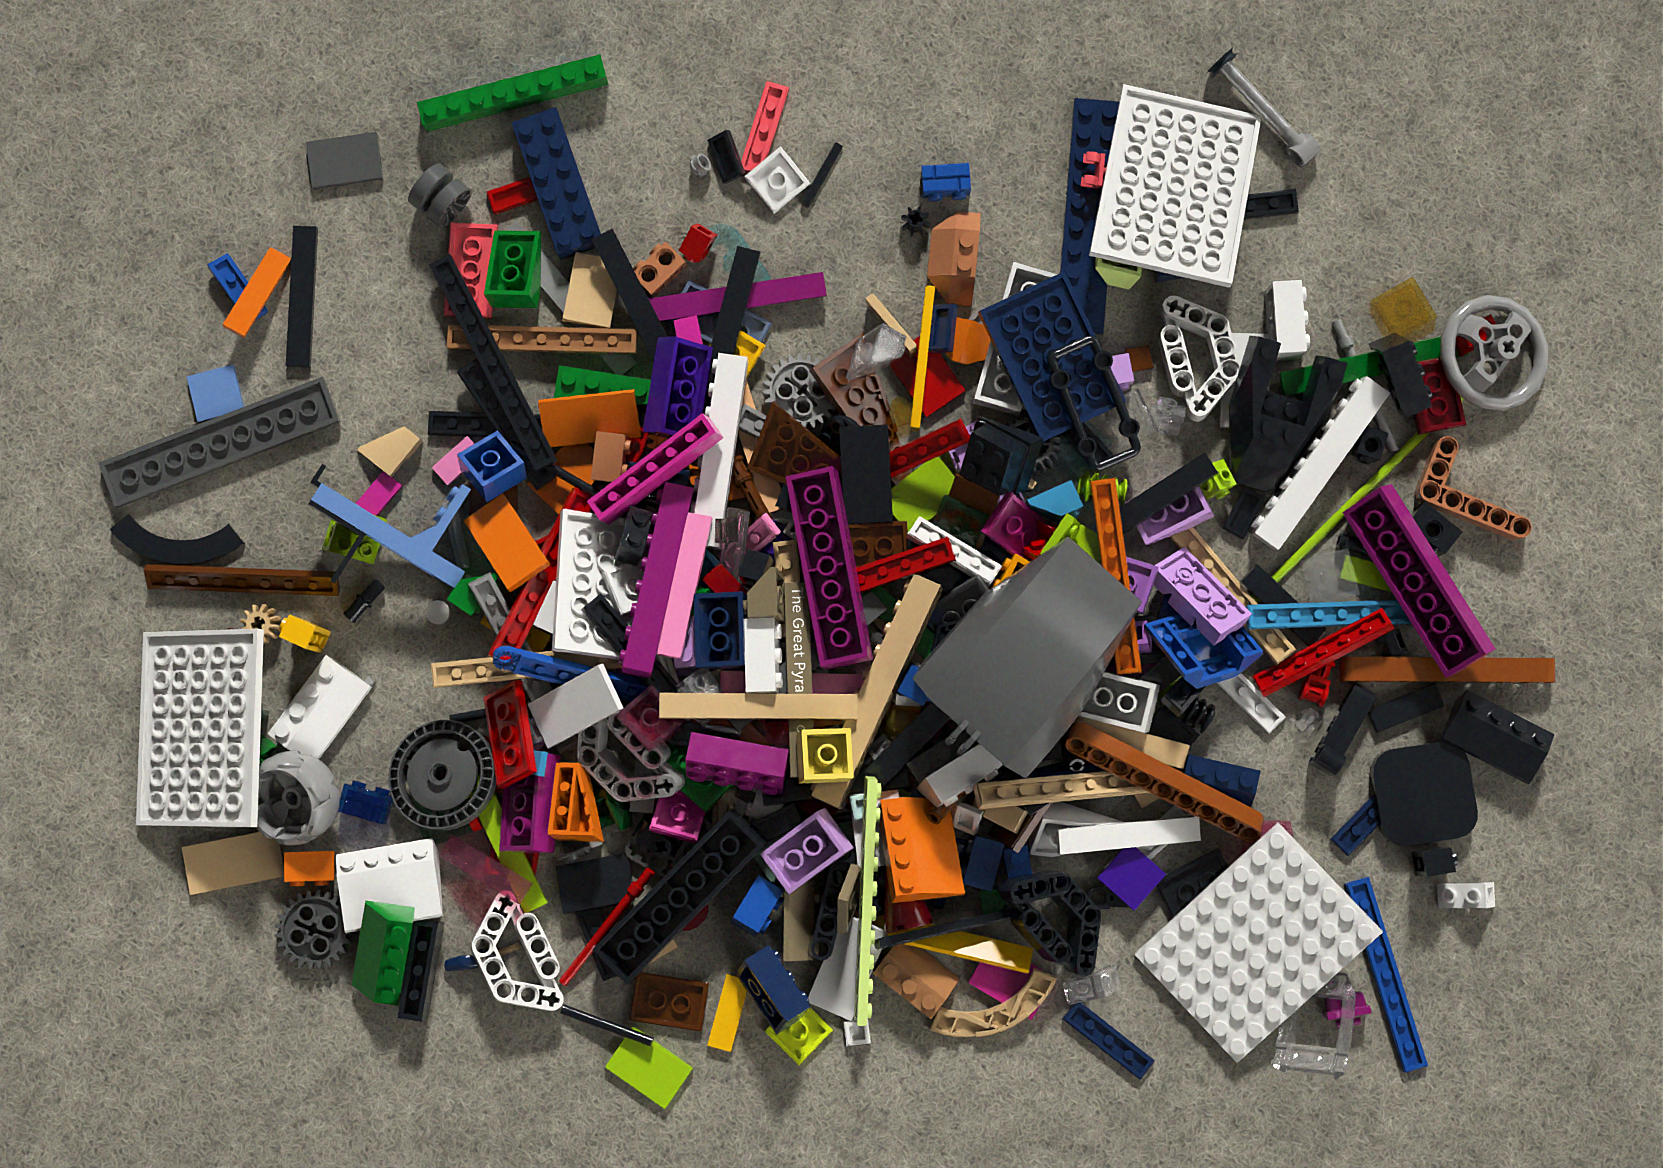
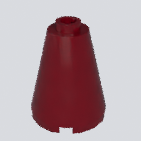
M885 872V933L932 924L933 919L924 900L891 902L887 872Z

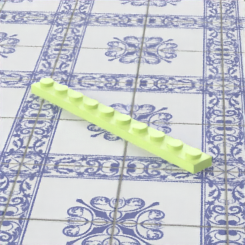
M864 776L854 1021L857 1026H867V1018L872 1016V1005L868 1003V994L873 992V980L869 979V970L874 968V956L870 955V945L875 944V931L871 930V921L876 919V906H872V898L877 895V882L873 881L874 872L878 871V857H874L875 847L879 846V833L875 832L876 823L880 822V808H876L877 798H881V783H877L878 780L871 776Z

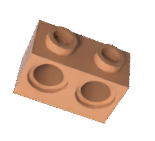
M666 241L662 245H656L650 251L651 256L645 262L641 260L633 268L643 289L651 298L656 297L687 267L684 259ZM670 256L672 262L669 265L660 264L661 258ZM648 272L655 274V278L651 282L643 280V276Z

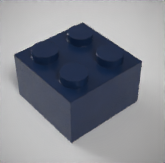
M973 835L972 840H967L968 846L965 852L968 854L966 863L961 862L960 865L963 884L992 892L1004 844Z

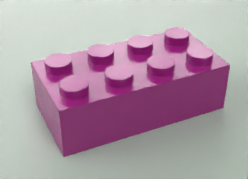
M691 732L686 755V777H690L691 780L703 782L704 780L714 781L719 786L736 785L740 789L747 791L758 789L769 795L782 794L788 767L789 750Z

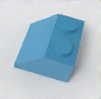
M1072 480L1027 499L1025 503L1041 517L1057 523L1062 521L1066 513L1077 519V516L1080 515L1079 512L1083 508Z

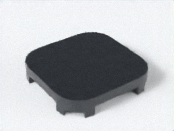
M1436 742L1389 749L1381 752L1374 759L1370 767V777L1372 778L1379 820L1378 827L1381 834L1388 841L1396 845L1410 846L1457 839L1468 835L1474 829L1478 820V809L1470 762L1465 752L1446 742Z

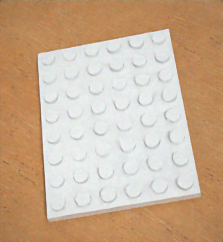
M1123 84L1089 256L1230 288L1233 282L1262 116Z
M264 629L143 632L136 825L257 827Z
M1277 822L1135 953V956L1238 1063L1382 934L1383 931Z

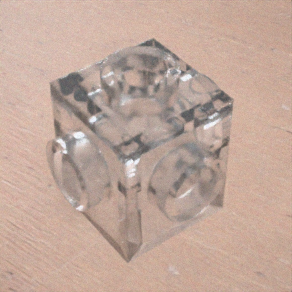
M1159 396L1157 404H1152L1148 418L1152 419L1150 428L1160 433L1178 436L1185 418L1186 404L1172 398Z

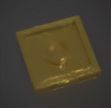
M1414 277L1407 279L1371 300L1390 334L1397 333L1404 337L1437 318Z

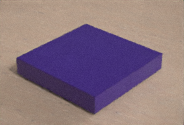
M1131 847L1122 848L1097 879L1135 911L1164 878L1166 873L1138 848Z

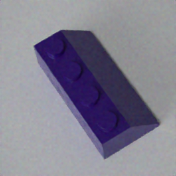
M658 337L643 432L670 438L703 413L713 347L679 337Z

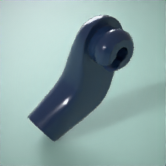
M485 948L478 950L479 953H486L488 951ZM460 955L447 959L444 963V968L450 972L476 969L478 965L473 955Z

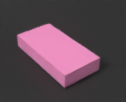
M468 436L432 467L448 486L463 474L460 470L457 454L474 445V442Z

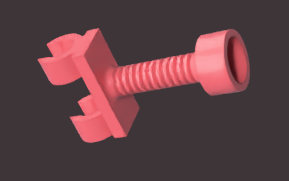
M1086 152L1084 154L1083 163L1095 165L1094 176L1084 175V177H1081L1082 187L1098 189L1102 186L1106 171L1104 167L1105 154L1097 152Z

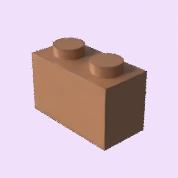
M596 432L591 480L613 482L629 469V465L625 464L626 455H630L632 441L628 440V435Z

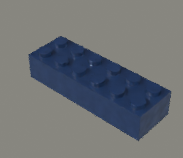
M554 107L511 122L560 260L575 256L576 252L583 253L595 249L591 239L600 235L601 232L557 108Z

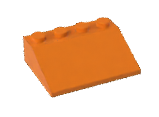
M901 797L880 800L877 808H880L879 828L892 903L965 894L951 809L939 824H934L928 819L927 814L935 805L927 798Z

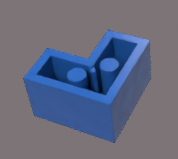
M758 875L730 923L753 937H756L758 932L763 935L772 920L768 917L772 909L777 911L784 900L781 897L784 890Z

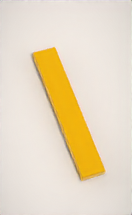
M935 286L925 287L910 424L911 431L917 432L920 430Z

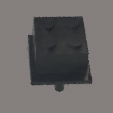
M977 416L959 475L997 496L1008 492L1016 495L1028 489L1043 438L1024 430L1014 429L985 417Z

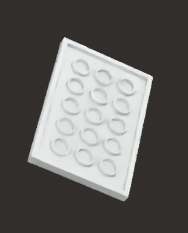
M563 509L560 512L552 651L619 660L620 654L616 652L581 609L600 593L615 609L601 573L606 569L626 564L614 560L624 518H618L608 525L600 521L596 514L568 509ZM650 525L648 534H652V535H653V532H652V529H651V525ZM644 548V552L640 559H642L643 557L648 558V548ZM630 614L622 616L628 626L632 627L633 618L629 617Z

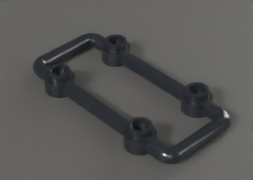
M1091 335L1085 336L1050 352L1047 359L1051 371L1049 384L1054 389H1058L1078 438L1075 446L1076 451L1079 455L1085 456L1090 469L1100 472L1138 455L1141 449L1137 436L1140 430L1139 423L1129 416L1110 368L1113 364V357L1109 352L1103 350L1099 339ZM1091 345L1094 352L1092 365L1095 369L1102 372L1120 417L1119 433L1123 437H1127L1131 445L1130 449L1100 462H1097L1094 455L1097 444L1093 438L1087 437L1067 386L1070 382V376L1065 370L1060 369L1057 359Z

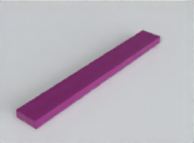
M819 272L754 282L746 309L827 297L824 274ZM726 287L649 298V301L660 322L695 315L720 313Z

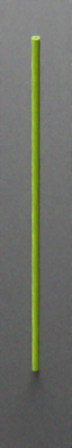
M1416 432L1271 577L1278 583L1345 517L1342 512L1362 500L1429 433L1418 435ZM1252 594L1251 597L1258 603L1259 600ZM1179 678L1158 694L1157 702L1170 690V688L1179 680Z

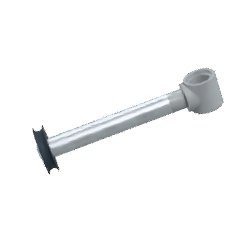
M1231 48L1217 59L1207 73L1211 72L1213 78L1221 72L1288 144L1286 148L1290 160L1295 165L1303 167L1320 152L1319 143L1309 134H1298L1231 62L1237 55L1232 52L1233 48Z

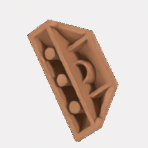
M956 211L931 231L927 278L947 304L972 306L981 213Z

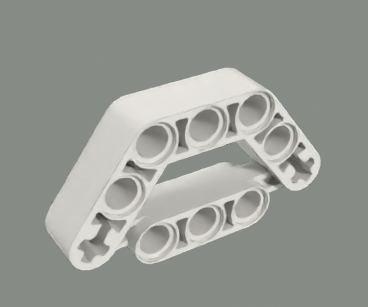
M1169 296L1165 299L1161 308V316L1165 327L1162 329L1158 340L1172 393L1176 396L1184 397L1187 416L1191 420L1199 422L1209 415L1236 383L1240 362L1229 321L1224 315L1181 297ZM1171 306L1176 307L1173 313L1169 311ZM1183 310H1185V311H1186V312H1185V315H1184V317L1182 318V317H1181V314H1182ZM1195 314L1199 316L1201 321L1197 323L1192 322L1189 316ZM1219 324L1223 330L1216 332L1211 328V325ZM1180 328L1206 338L1215 371L1197 392ZM1171 334L1175 336L1176 341L1173 343L1167 342L1164 336ZM1225 346L1229 353L1220 354L1217 347ZM1179 357L1182 360V364L1174 365L1171 363L1170 358ZM1230 368L1234 371L1235 375L1227 377L1224 375L1223 369ZM1184 379L1187 381L1188 386L1181 388L1176 384V380ZM1215 386L1219 389L1220 393L1212 395L1209 393L1208 387ZM1204 399L1206 403L1202 410L1196 412L1194 410L1195 407H1198Z
M510 891L500 892L490 905L470 945L471 953L492 997L498 1002L545 1011L557 1010L563 1004V995L554 979L558 975L560 967L544 931L535 915L532 913L523 914L515 894ZM499 898H509L508 902L511 906H506L501 914L492 912L493 909L496 911L500 909L502 903L499 901ZM496 918L499 920L500 927L497 931H491L487 927L488 919ZM510 918L542 986L511 980L500 957L496 944ZM523 918H528L532 921L533 927L530 931H524L520 927V921ZM478 940H485L488 943L489 948L486 953H479L476 950L475 945ZM533 940L542 942L543 950L541 953H534L531 950ZM489 962H495L499 966V972L494 976L486 971V965ZM544 962H550L554 967V971L550 976L542 973L541 966ZM500 984H505L510 989V993L506 998L499 997L497 994V987ZM528 988L533 991L534 997L531 1002L522 1000L521 992L523 989ZM539 990L542 991L540 996L548 997L553 993L557 1003L549 1006L548 1001L540 1000V1005H537Z

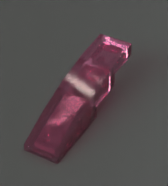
M451 834L439 855L519 905L522 904L533 885V882L513 872L512 869Z

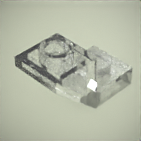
M1107 965L1089 976L1074 974L1062 981L1068 1004L1104 998L1121 989L1116 965Z

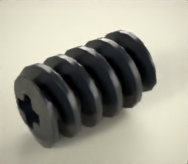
M1197 696L1182 713L1185 714L1183 722L1186 723L1192 719L1191 727L1195 728L1200 724L1199 732L1203 733L1215 716V706L1213 704L1207 705L1205 699L1198 701L1199 696Z

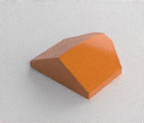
M957 318L953 352H945V354L952 361L964 365L985 361L991 339L984 325L973 320Z

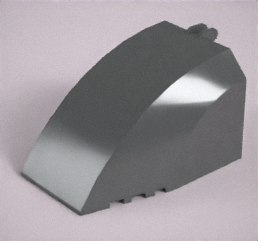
M1069 536L986 591L920 664L913 676V680L926 696L958 724V727L945 740V743L948 746L953 744L959 734L965 730L970 737L960 745L956 752L957 754L962 756L976 740L1005 767L1027 778L1060 740L1090 700L1142 601Z

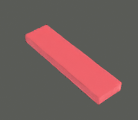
M766 81L741 160L745 173H749L768 157L789 87Z

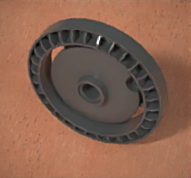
M436 720L417 727L400 742L390 762L388 783L395 806L408 820L430 830L448 831L470 823L485 810L496 789L497 782L491 745L477 730L454 720ZM456 735L468 740L473 747L464 752L460 751L458 748L459 742L452 739H437L425 745L423 744L438 736ZM475 754H478L479 757L477 761L474 758ZM481 768L480 781L476 792L465 806L453 812L454 808L464 803L472 794L477 782L478 769ZM446 770V777L440 780V773ZM406 772L410 793L420 805L431 810V815L423 814L412 803L406 788ZM439 811H445V815L439 816Z

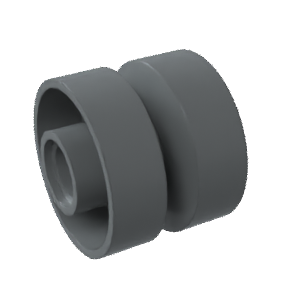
M437 163L427 169L416 181L409 193L408 202L421 213L428 211L427 218L439 228H444L458 216L450 206L452 205L461 212L468 204L472 190L461 180H453V174L440 163Z

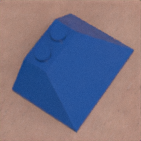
M1180 614L1145 623L1144 625L1146 631L1182 677L1196 689L1238 676L1264 652L1244 627L1231 632L1225 639L1213 645L1197 629L1196 620L1191 626Z

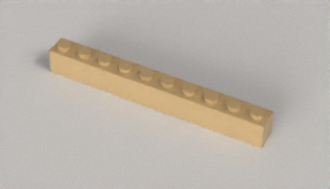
M914 574L912 579L908 578L903 588V592H905L902 601H897L893 610L895 616L892 622H888L884 628L883 636L885 638L882 644H878L873 652V658L875 659L872 666H867L862 679L865 681L861 689L857 688L854 693L857 694L858 719L842 720L843 728H851L854 778L848 782L812 783L811 791L813 793L811 796L842 810L941 596L943 588L940 584L917 574Z

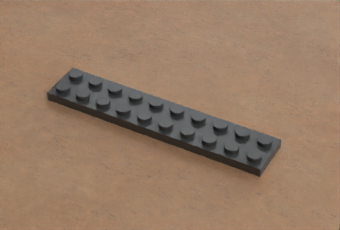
M320 377L99 462V466L114 507L119 508L335 425L341 421L326 381L323 377Z

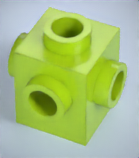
M1224 459L1212 463L1219 474L1199 486L1206 500L1216 497L1217 500L1229 495V489L1236 485Z

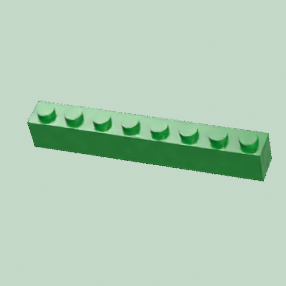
M599 54L419 101L417 106L422 125L429 132L609 85L601 55Z

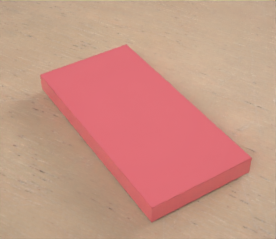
M450 222L448 254H451L484 319H492L493 307H491L484 296L493 235L494 231H498V225ZM445 297L444 316L456 317Z

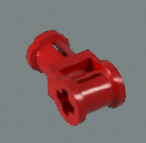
M1331 662L1312 672V674H1308L1301 686L1298 699L1301 701L1306 699L1322 708L1327 699L1331 683L1327 679L1331 668L1335 667L1336 663Z

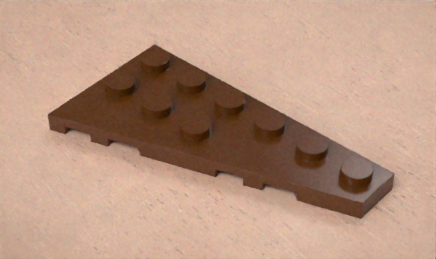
M863 332L811 368L809 372L840 415L852 418L860 426L888 424L890 452L902 445L896 433L898 431L896 423L892 422L889 413L891 409L881 380L873 368L871 352L868 353L864 342L866 338ZM912 469L891 478V487L893 488L910 475Z
M773 401L747 469L787 484L786 476L833 466L839 473L843 494L841 457Z

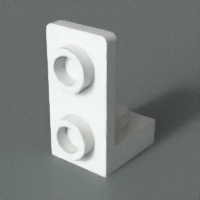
M1494 882L1440 883L1437 885L1439 908L1495 907Z

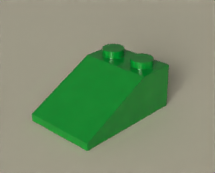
M494 231L484 296L491 307L538 308L541 289V232Z

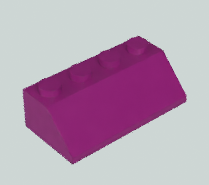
M548 753L544 777L530 775L503 789L499 851L554 853L555 839L548 835L555 766L556 763L561 762V755Z

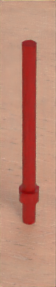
M647 867L637 881H633L630 884L626 895L559 979L562 985H568L593 953L592 949L608 934L633 900L639 898L644 892V886L654 875L650 868Z

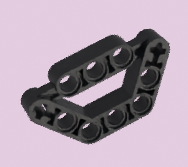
M1045 870L1003 880L999 885L998 893L1001 899L1007 901L1013 908L1010 916L1011 923L1037 953L1046 961L1064 964L1065 969L1070 973L1081 976L1092 974L1096 964L1101 912L1071 876L1061 871ZM1051 897L1069 918L1066 941L1045 917L1028 902Z

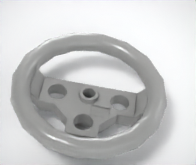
M1485 295L1466 301L1450 315L1441 334L1440 360L1447 380L1463 399L1479 408L1503 411L1524 404L1539 390L1548 370L1549 347L1542 326L1527 308L1507 297ZM1485 310H1494L1508 314V318L1504 324L1491 325L1484 318L1474 316L1473 314ZM1511 326L1517 330V338L1511 336ZM1480 329L1485 331L1487 335L1486 341L1480 339ZM1529 334L1534 353L1533 368L1527 381L1517 391L1503 396L1483 393L1495 382L1510 359L1515 358L1519 354L1520 345ZM1457 336L1466 338L1474 345L1476 362L1464 376L1460 372L1455 357ZM1484 363H1488L1491 366L1492 371L1490 375L1484 371Z

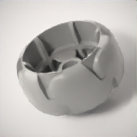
M285 751L264 760L259 765L258 819L256 827L258 831L266 838H275L277 843L282 845L305 844L325 833L335 820L340 805L339 791L333 782L334 776L329 768L318 758L312 755L301 754L300 751ZM275 776L285 789L282 794V801L278 802L274 791ZM303 805L311 812L310 820L305 824H300V821L296 819L291 820L287 817L289 808L296 809Z

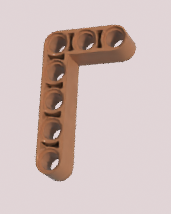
M1450 436L1442 437L1436 441L1431 448L1415 489L1416 500L1419 503L1426 502L1438 511L1511 540H1519L1528 536L1532 530V525L1526 517L1445 485L1459 446L1456 439ZM1441 443L1449 446V454H1444L1441 451ZM1433 465H1437L1441 469L1440 476L1432 473ZM1424 487H1428L1432 490L1433 494L1431 498H1427L1424 496ZM1447 496H1451L1454 499V507H1449L1446 504ZM1469 505L1476 507V516H1472L1468 512ZM1492 513L1499 517V525L1491 522ZM1514 523L1521 525V534H1517L1514 531Z

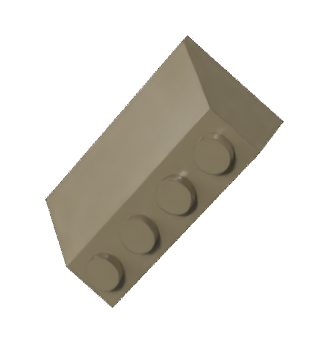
M820 873L790 894L784 888L783 961L814 960L809 956L808 946L816 916L814 915V905L819 904V891H815V881H820ZM819 942L814 947L816 954H819Z

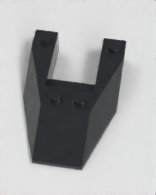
M1249 336L1229 403L1230 472L1236 483L1276 494L1283 480L1289 475L1295 463L1319 431L1341 387L1348 363L1316 355L1302 401L1267 391L1281 343L1259 336Z

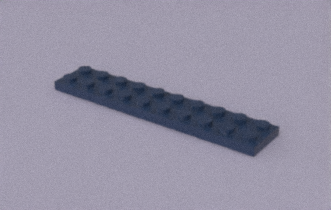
M1075 98L1060 273L1065 271L1094 334L1103 335L1107 283L1095 268L1096 257L1089 256L1102 186L1098 189L1082 187L1081 177H1084V175L1094 176L1095 165L1083 163V156L1086 152L1105 154L1104 167L1106 168L1119 101Z

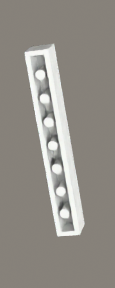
M718 353V359H714L712 364V373L715 374L714 383L709 385L708 397H712L711 406L706 407L705 415L713 421L724 438L698 457L697 467L701 468L700 478L696 477L694 483V492L698 493L696 501H692L690 513L711 516L713 518L706 547L711 549H721L749 363L748 358L745 356Z
M1366 376L1360 380L1357 378L1349 388L1351 393L1347 399L1342 398L1335 407L1337 413L1332 419L1329 417L1322 425V434L1319 438L1315 437L1307 447L1310 451L1305 458L1301 456L1293 467L1295 472L1291 477L1287 476L1279 486L1282 490L1278 496H1272L1265 506L1268 510L1263 517L1259 515L1253 522L1251 527L1254 529L1250 534L1271 549L1279 550L1389 396L1390 392Z

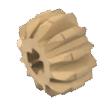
M262 604L260 609L257 605H252V612L244 611V614L248 617L247 620L240 619V623L246 624L241 629H260L256 628V625L259 624V619L265 621V624L262 625V629H264L263 642L264 644H269V636L273 639L278 637L273 631L274 629L279 630L280 626L275 625V623L279 622L281 617L274 616L276 610L274 608L268 610L266 604Z

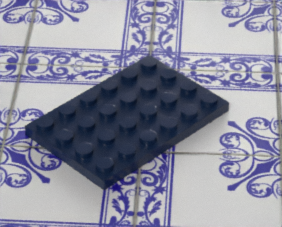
M1064 271L978 312L1032 428L1037 436L1043 438V442L1073 428L1058 389H1054L1049 384L1051 371L1047 362L1048 355L1053 350L1085 336H1095ZM1091 345L1057 359L1060 369L1065 370L1070 376V382L1067 387L1082 423L1115 408L1102 372L1095 369L1092 365L1094 352ZM1115 378V381H1116V383H1117V386H1118V388H1119V391H1120L1121 396H1122V398H1123V401H1124V403H1125V402H1127V401H1126V399H1125V397H1124V395H1123V393H1122V391H1121V388H1120V386H1119V384H1118V382H1117V380H1116V378Z

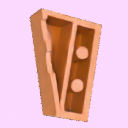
M556 763L548 835L557 841L604 842L590 773L580 763Z

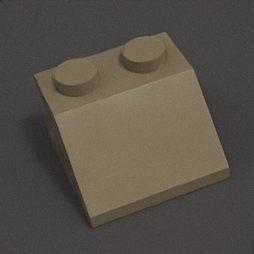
M770 567L747 592V600H744V613L748 615V618L774 617L779 624H785V576L776 567Z

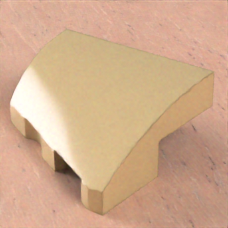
M403 426L360 446L357 450L392 477L423 441Z

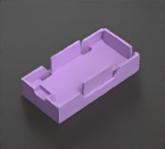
M1185 547L1155 565L1159 567L1153 585L1163 595L1171 593L1172 596L1168 603L1191 626L1196 620L1197 629L1213 645L1225 639L1231 632H1235L1243 627L1252 615Z

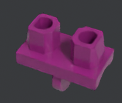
M1361 991L1348 993L1350 1006L1344 1007L1341 1006L1339 995L1325 996V1010H1322L1323 1018L1326 1017L1327 1020L1343 1018V1020L1335 1021L1336 1028L1345 1027L1347 1033H1353V1025L1361 1024L1360 1017L1352 1018V1016L1371 1014V1007L1366 1004Z

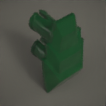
M602 786L593 790L596 805L606 801L609 809L598 815L601 830L616 823L620 831L633 826L632 812L629 811L630 806L627 802L615 800Z

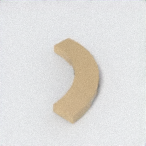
M1034 967L1022 988L1005 1002L985 1010L969 1012L940 1007L929 1030L953 1037H983L1005 1031L1025 1020L1044 1002L1051 992L1057 977Z

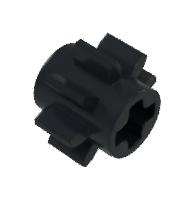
M918 206L917 210H912L908 207V215L901 216V220L906 222L902 226V230L909 229L911 237L914 235V232H919L922 236L923 227H930V223L925 221L929 217V213L923 214L921 206ZM915 217H918L919 222H917L916 225H913L912 220H914Z

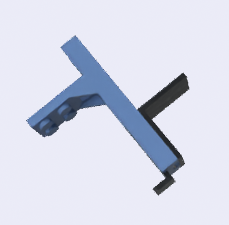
M324 464L320 466L310 482L318 489L310 499L308 506L358 536L331 577L330 582L335 584L366 535L451 588L456 587L465 571L437 555L432 550L470 492V488L463 484L459 485V487H453L446 497V500L449 501L445 508L440 507L433 517V520L436 521L434 526L410 538L317 481L326 468Z

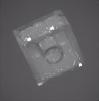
M882 323L859 338L846 379L853 380L874 373L883 367H887L895 359L901 358L905 351L904 343L906 336Z

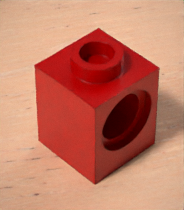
M697 223L690 227L678 251L684 254L683 257L692 263H699L705 260L718 235Z

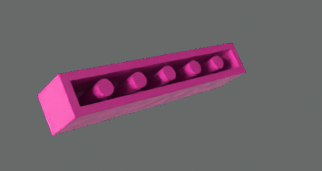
M702 413L587 502L598 519L610 525L625 514L630 505L635 506L724 437L713 421Z

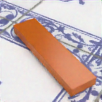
M271 247L269 248L224 321L223 328L242 338L246 337L291 263L290 257Z

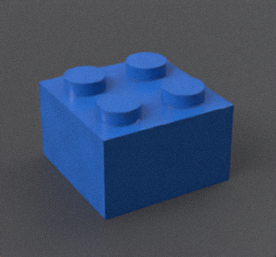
M498 430L457 454L460 470L486 502L527 479L524 462Z

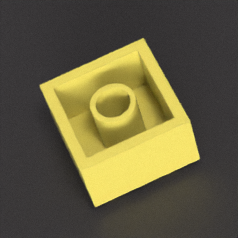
M851 728L801 730L796 734L799 784L848 782L854 778Z

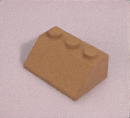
M905 944L892 946L872 971L875 976L930 1019L946 1001L960 979L922 948Z

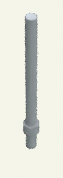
M1339 319L1332 322L1339 338L1337 342L1341 350L1344 349L1347 357L1357 355L1353 347L1354 341L1351 335L1348 336L1342 320ZM1379 408L1374 415V419L1379 430L1389 433L1385 444L1389 453H1392L1399 449L1381 408Z

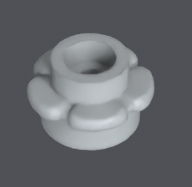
M704 154L691 156L690 170L695 175L702 177L708 174V171L711 169L709 159Z

